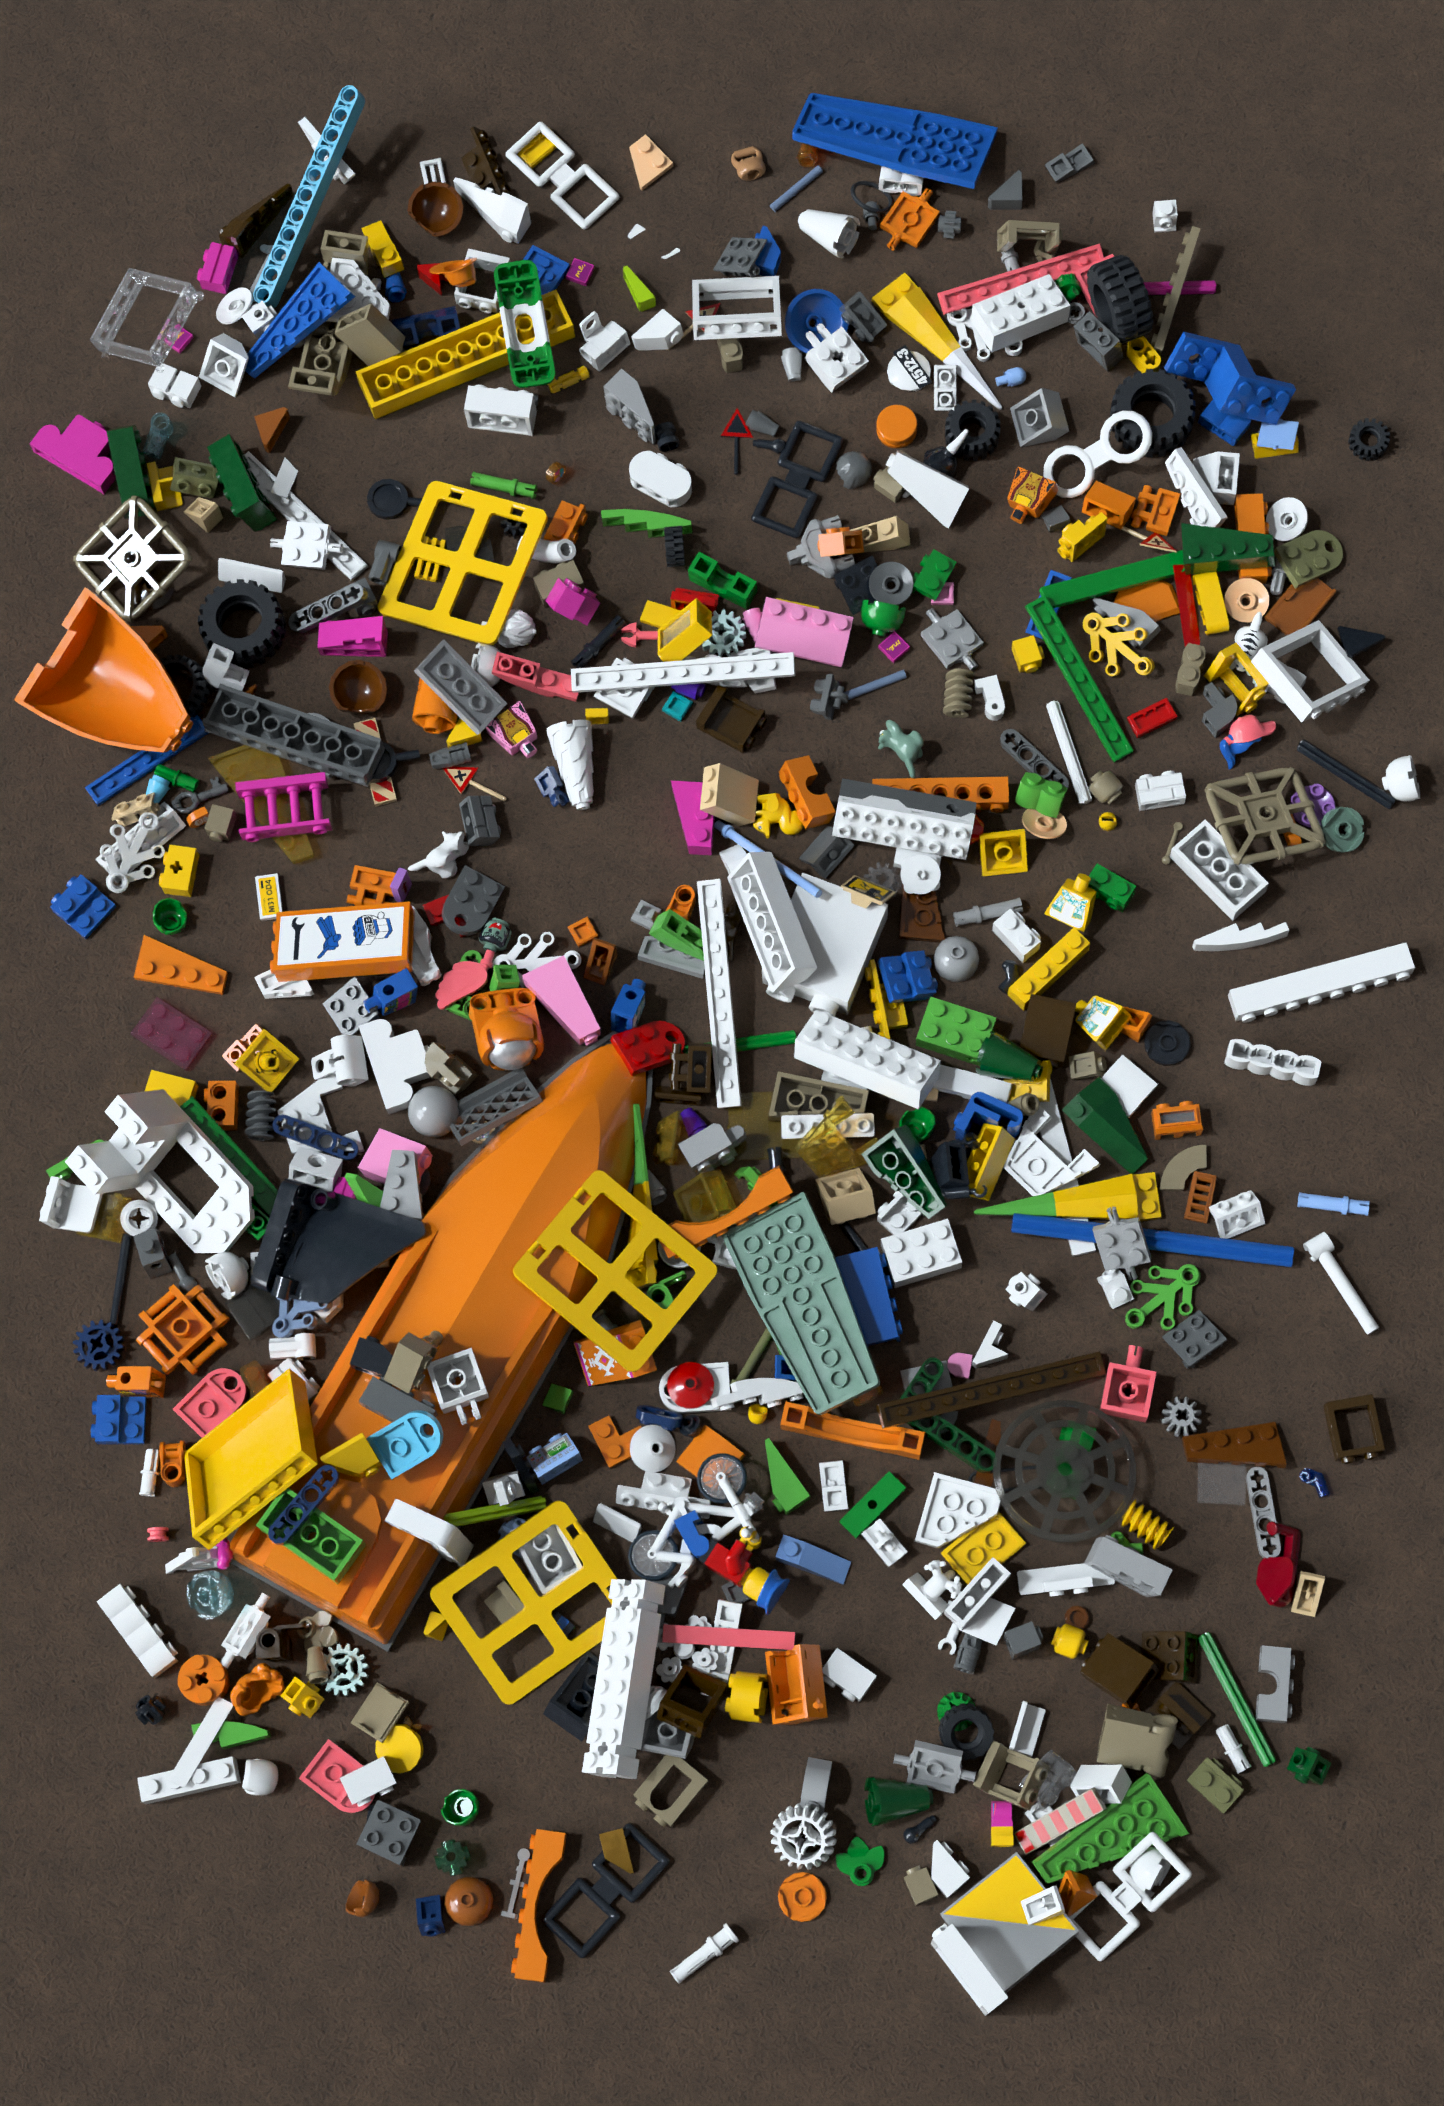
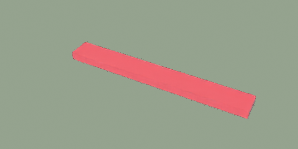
M1097 244L940 292L937 295L943 315L971 307L975 303L1048 274L1056 281L1062 274H1074L1075 271L1104 258L1101 245Z

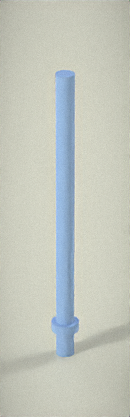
M720 820L715 822L714 828L720 831L723 837L732 839L749 852H765L734 831L733 826L726 825ZM774 858L782 875L814 897L819 898L822 895V890Z

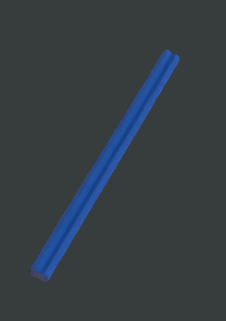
M1014 1213L1011 1232L1096 1243L1093 1226L1104 1223ZM1142 1228L1149 1250L1292 1267L1294 1248L1289 1246Z

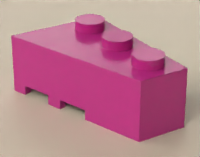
M671 781L689 854L712 855L715 816L700 810L703 782Z

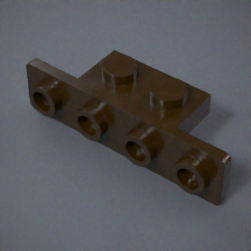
M473 126L470 130L477 146L461 157L470 181L477 184L481 190L494 186L497 195L501 196L503 192L511 195L512 190L505 181V173L497 162V154L489 143V135L485 130Z

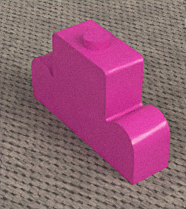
M76 415L63 434L60 433L56 426L46 425L39 430L30 442L34 453L102 494L106 493L116 479L114 465L107 458L111 452L107 432L104 426L96 421L93 423L81 415Z

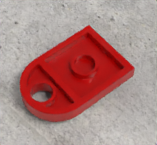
M653 1021L612 1035L610 1040L624 1061L631 1076L671 1063L670 1052H672V1043H681V1052L685 1045L682 1032L675 1025L666 1021ZM666 1036H673L677 1041H668Z

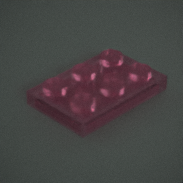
M156 997L130 1033L131 1036L185 1071L189 1069L213 1036L212 1032Z

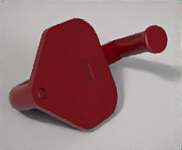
M1270 1521L1267 1524V1532L1272 1536L1276 1534L1285 1536L1283 1557H1268L1261 1560L1258 1565L1256 1584L1269 1605L1283 1608L1290 1603L1295 1591L1300 1532L1297 1528Z

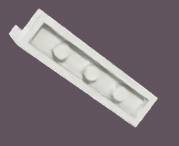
M165 802L160 805V811L156 815L159 821L158 826L154 830L148 831L138 853L149 850L155 844L163 846L186 826L174 809ZM150 817L144 819L145 825L151 823ZM139 823L124 835L128 848L140 828ZM117 842L112 845L115 849L113 856L119 869L122 858ZM110 847L104 852L105 855L111 853ZM102 855L97 857L96 861L110 873L105 857ZM142 862L131 865L128 873L132 872ZM119 877L114 879L116 883L121 881Z

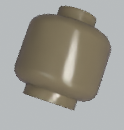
M1100 770L1091 778L1093 783L1090 785L1089 790L1100 803L1107 802L1111 804L1122 795L1123 784L1112 771L1103 773Z

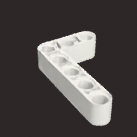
M395 1499L385 1519L386 1523L430 1543L444 1559L449 1562L453 1561L460 1567L465 1565L474 1546L454 1525L398 1499Z

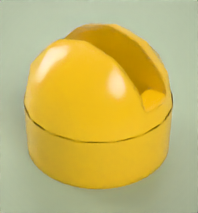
M1105 812L1099 817V825L1103 830L1111 831L1117 825V818L1113 813ZM1102 819H1113V821H1102Z
M760 1404L751 1405L748 1411L749 1420L754 1424L763 1423L767 1417V1408L764 1405L760 1406Z

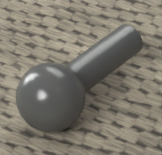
M175 1252L169 1255L168 1259L180 1280V1291L187 1294L197 1286V1282L193 1277L187 1275Z

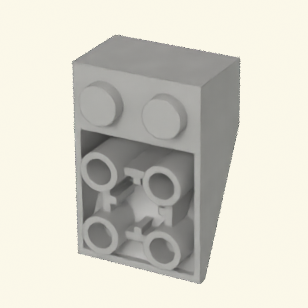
M621 369L604 385L606 408L612 415L618 414L622 418V422L629 429L633 427L637 430L639 437L643 441H650L654 445L656 443L654 423L639 384Z

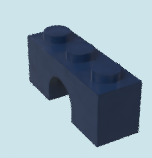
M455 306L392 320V324L405 336L403 347L418 344L421 338L438 335L441 337L460 329Z

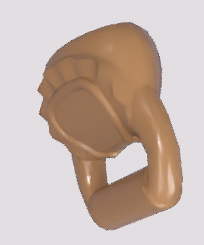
M751 146L734 151L732 154L731 162L734 168L737 169V174L741 180H755L765 173L766 166L763 162L762 153L758 148Z

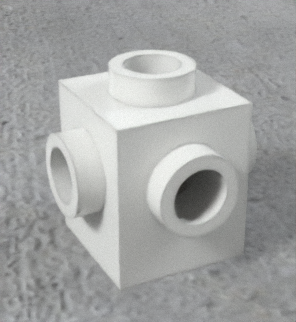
M261 301L259 304H254L248 312L242 315V318L259 339L278 314L271 305L267 307Z
M1020 1272L1013 1276L1009 1281V1286L1006 1288L1011 1294L1009 1299L1018 1307L1023 1305L1032 1312L1046 1297L1047 1293L1039 1286L1041 1282L1031 1273L1027 1276Z

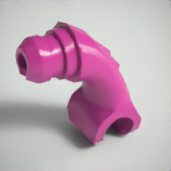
M227 1537L215 1545L218 1549L217 1555H219L217 1566L224 1570L229 1567V1562L233 1559V1552L230 1549V1542Z

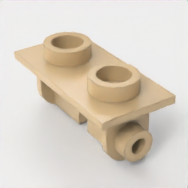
M155 793L142 794L132 801L119 803L114 807L112 821L116 820L118 824L125 827L139 821L137 813L140 816L145 812L157 815V812L160 811V806L158 803L153 802Z

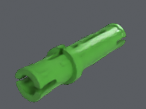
M476 472L472 473L474 477L470 481L472 486L507 492L511 496H516L517 494L533 499L536 497L534 492H537V485L519 482L518 479L514 478L509 480Z

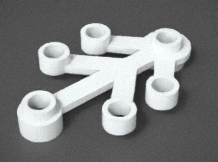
M965 308L948 313V322L956 326L959 336L958 344L963 351H968L972 344L971 339L967 337L965 328L967 326L974 333L978 349V360L982 362L987 361L990 358V351L971 322L972 309ZM960 314L962 318L956 319L954 316ZM966 341L969 345L964 347L961 343ZM1019 341L1004 347L1006 353L1010 356L1019 355L1022 351L1023 343ZM1010 346H1016L1018 349L1011 350ZM986 352L987 356L981 357L980 353Z
M145 812L140 816V828L129 848L124 836V827L120 824H114L110 828V833L116 839L122 858V863L118 869L113 856L115 853L114 847L109 844L101 846L100 854L105 857L110 872L106 878V885L110 891L121 893L127 889L130 882L141 878L153 877L155 870L148 864L141 866L138 871L128 873L133 864L154 857L161 858L164 856L165 850L163 846L158 844L153 845L149 850L138 853L148 831L154 830L158 826L159 821L155 814ZM146 817L151 818V823L149 825H145L144 819ZM116 827L121 828V833L119 835L114 834V829ZM106 847H110L111 853L109 855L104 854V849ZM156 847H159L161 849V853L159 855L154 854V849ZM146 867H149L151 869V873L149 875H144V869ZM116 877H119L121 883L116 886L113 881Z
M544 932L538 944L525 959L515 960L521 951L532 943L529 935L522 934L518 937L517 944L507 955L501 954L494 959L493 966L500 965L502 961H506L508 965H516L517 969L526 968L530 972L561 956L538 958L546 947L554 942L553 934ZM545 935H550L552 937L550 943H545L543 941V937ZM522 937H528L529 943L527 945L521 944ZM568 951L565 953L564 956L571 969L580 966L582 959L578 952ZM571 955L576 957L574 964L568 962V957ZM518 972L520 985L524 988L523 976Z

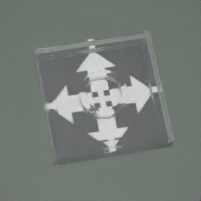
M1219 1462L1218 1464L1198 1463L1197 1504L1245 1506L1246 1464L1231 1465L1228 1462Z

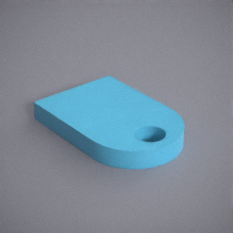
M416 1410L407 1413L366 1439L392 1480L435 1454L443 1442V1429L440 1422L432 1414ZM424 1424H430L433 1427V1435H427L424 1432Z

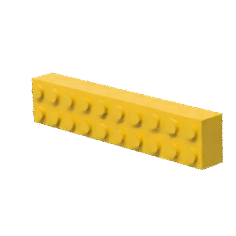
M557 290L543 294L542 301L550 346L552 347L574 338L573 324ZM497 313L356 371L359 385L374 418H380L508 365L509 360L501 314ZM527 314L518 315L515 319L518 340L522 344H530L535 339L532 319Z

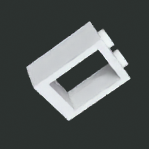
M468 249L465 260L477 258L474 262L475 268L493 272L498 265L510 262L508 257ZM467 286L456 287L454 296L456 304L466 309L473 307L484 313H498L497 291L495 292L494 299L491 300L465 294Z

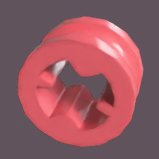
M148 1528L147 1532L150 1533V1537L147 1538V1541H168L169 1537L166 1533L169 1531V1528Z

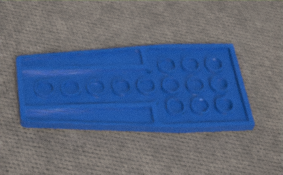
M811 93L792 130V139L894 169L901 173L974 189L997 136L998 127L936 113Z

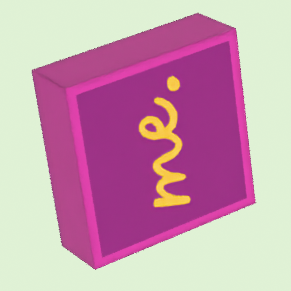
M574 258L566 274V279L586 286L595 269L594 265Z
M175 323L162 340L175 351L181 353L194 337Z
M893 632L878 645V648L895 663L910 649V646L896 632Z

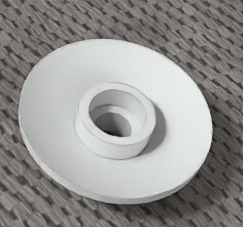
M238 288L228 293L217 308L216 317L218 321L222 324H232L241 319L242 315L251 307L253 301L251 291L247 288Z
M1290 497L1280 499L1274 503L1266 517V522L1269 523V534L1279 541H1291L1300 536L1308 522V512L1305 505L1298 499ZM1293 518L1292 522L1288 525V520Z
M647 1425L640 1428L633 1435L630 1442V1455L633 1462L640 1469L647 1472H659L667 1468L674 1459L676 1450L674 1439L661 1426ZM653 1444H657L659 1447L656 1453L652 1450Z

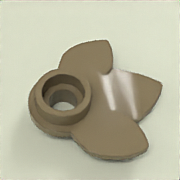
M318 1611L313 1617H305L298 1623L311 1625L310 1632L309 1629L297 1630L299 1636L304 1639L306 1652L310 1647L320 1646L323 1650V1647L337 1644V1631L330 1626L333 1617L331 1613Z

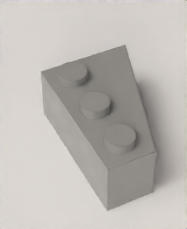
M1106 1535L1105 1537L1096 1538L1084 1564L1145 1597L1161 1595L1173 1569L1139 1554L1137 1550L1131 1547H1124L1118 1544L1119 1541L1111 1536Z

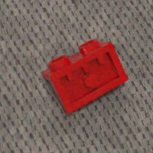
M676 588L671 594V608L681 611L697 598L714 616L713 611L717 610L719 595Z

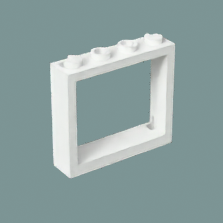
M779 276L692 280L694 340L782 336ZM704 292V296H699V293ZM773 297L774 313L700 316V301ZM777 324V329H770V325ZM698 328H704L705 332H698Z
M1319 620L1262 647L1251 661L1301 722L1310 718L1316 719L1322 712L1328 713L1333 710L1337 704H1340V706L1344 705L1351 697L1357 698L1365 691L1364 687L1370 681L1355 662L1347 657L1345 650ZM1309 642L1313 643L1347 684L1314 702L1310 700L1276 659Z
M944 1923L933 1932L931 1945L985 2016L1008 1998L953 1924L947 1927Z

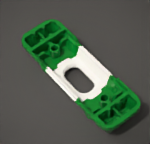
M530 260L502 263L494 270V280L513 384L519 388L550 384L555 378V368L537 267ZM527 314L532 319L535 339L530 344H522L518 340L515 319L518 315Z

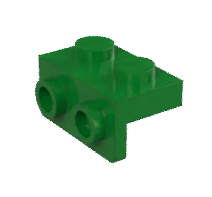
M933 549L930 555L925 554L920 563V566L923 567L920 574L915 572L913 576L912 593L914 594L917 591L935 601L952 572L956 561Z

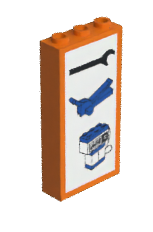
M408 901L277 912L276 921L273 922L275 941L271 943L272 953L274 954L273 960L270 961L271 973L275 974L278 982L398 973L405 968L412 972L415 912L412 905Z

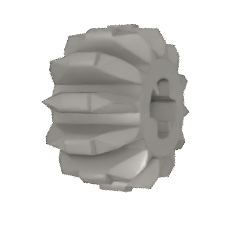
M1175 1397V1405L1168 1401L1166 1403L1168 1409H1163L1161 1413L1166 1416L1162 1419V1424L1170 1423L1166 1431L1170 1432L1173 1428L1176 1429L1175 1437L1179 1436L1180 1430H1182L1184 1436L1189 1435L1188 1429L1195 1433L1197 1431L1195 1425H1200L1202 1421L1197 1418V1416L1201 1415V1410L1193 1411L1197 1403L1193 1402L1189 1406L1187 1404L1189 1401L1188 1397L1184 1398L1183 1403L1180 1402L1179 1397ZM1178 1412L1180 1415L1185 1413V1420H1177L1178 1414L1176 1413Z

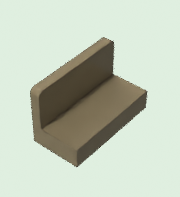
M502 1581L497 1586L498 1590L484 1601L501 1624L524 1608L523 1603L505 1581Z

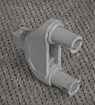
M836 515L819 521V519L811 520L801 539V544L796 546L797 549L787 552L789 564L802 563V565H807L810 569L826 578H833V575L854 565L855 562L852 559V554L833 560L830 556L821 557L818 550L819 534H825L826 529L842 528L839 516Z

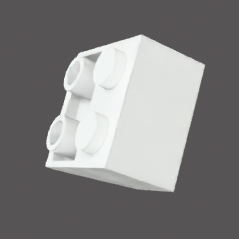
M1214 452L1193 459L1194 467L1219 504L1234 505L1237 490L1239 453Z

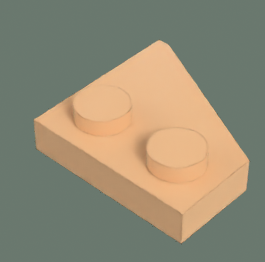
M646 134L629 147L641 190H644L673 167V162Z

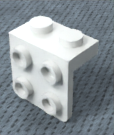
M51 1176L46 1189L45 1201L40 1211L39 1221L56 1229L91 1233L94 1229L103 1193L94 1195L87 1186L70 1184L59 1177Z

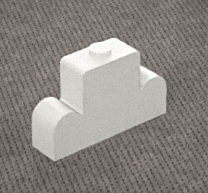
M377 1019L359 1025L388 1115L407 1109L412 1097L415 1095L409 1084L431 1077L425 1067V1055L429 1046L423 1045L418 1030L394 1037L390 1023L384 1019Z

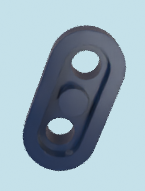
M640 1405L636 1410V1418L640 1420L641 1424H657L669 1431H674L676 1428L681 1427L683 1416L680 1413L648 1405Z

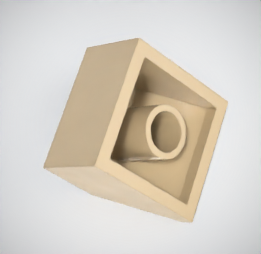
M860 1168L815 1179L824 1213L831 1225L843 1224L846 1221L865 1218L876 1213L872 1189Z

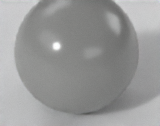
M428 1086L422 1088L415 1093L409 1103V1121L413 1128L424 1136L433 1138L444 1136L452 1131L449 1125L452 1123L455 1125L459 1115L458 1101L449 1090L443 1087Z

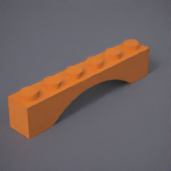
M779 1165L760 1175L748 1197L728 1214L704 1222L676 1220L668 1225L691 1245L698 1248L708 1242V1237L714 1234L716 1237H719L728 1232L727 1227L734 1223L739 1226L747 1222L749 1215L755 1212L757 1215H760L770 1209V1204L776 1201L780 1204L790 1199L789 1194L793 1193V1190ZM660 1242L668 1259L672 1256H674L675 1259L679 1258L674 1252H672L668 1247H666L662 1242Z
M785 1402L780 1424L781 1430L920 1460L925 1432L893 1426L882 1429V1426L878 1424L852 1420L829 1413L818 1415L811 1407Z
M536 1829V1835H531L530 1849H533L532 1859H528L526 1874H530L529 1883H524L522 1898L526 1899L525 1909L521 1908L519 1913V1923H522L521 1933H517L515 1948H519L518 1957L513 1958L511 1973H515V1979L542 1983L546 1981L549 1957L543 1949L538 1935L536 1922L537 1903L547 1877L564 1858L566 1833Z

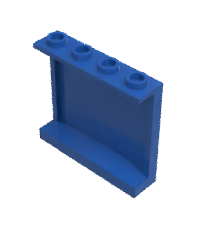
M878 1247L835 1257L867 1346L895 1339L897 1342L901 1341L899 1334H903L901 1321H896L894 1315L898 1308L895 1297L891 1298L889 1289H893L890 1275L885 1276L883 1268L887 1266L885 1254L880 1253Z

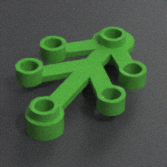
M1186 1264L1180 1267L1179 1270L1164 1269L1157 1265L1150 1267L1148 1271L1150 1279L1159 1280L1160 1277L1175 1279L1170 1285L1143 1283L1141 1280H1134L1130 1285V1290L1133 1294L1139 1295L1143 1292L1158 1295L1140 1309H1130L1125 1316L1127 1326L1132 1329L1141 1327L1144 1318L1165 1302L1164 1317L1161 1319L1160 1325L1166 1331L1173 1329L1175 1325L1173 1318L1175 1293L1182 1287V1303H1180L1178 1311L1182 1316H1189L1193 1311L1191 1304L1192 1287L1196 1286L1200 1281V1272L1194 1265ZM1157 1269L1160 1275L1157 1277L1152 1276L1151 1270ZM1191 1273L1193 1278L1186 1280L1184 1274ZM1138 1283L1142 1286V1289L1135 1291L1133 1285ZM1183 1305H1188L1190 1307V1311L1185 1313L1182 1311L1181 1307ZM1137 1316L1139 1322L1132 1323L1130 1317ZM1165 1319L1171 1320L1172 1325L1170 1327H1166L1163 1324Z

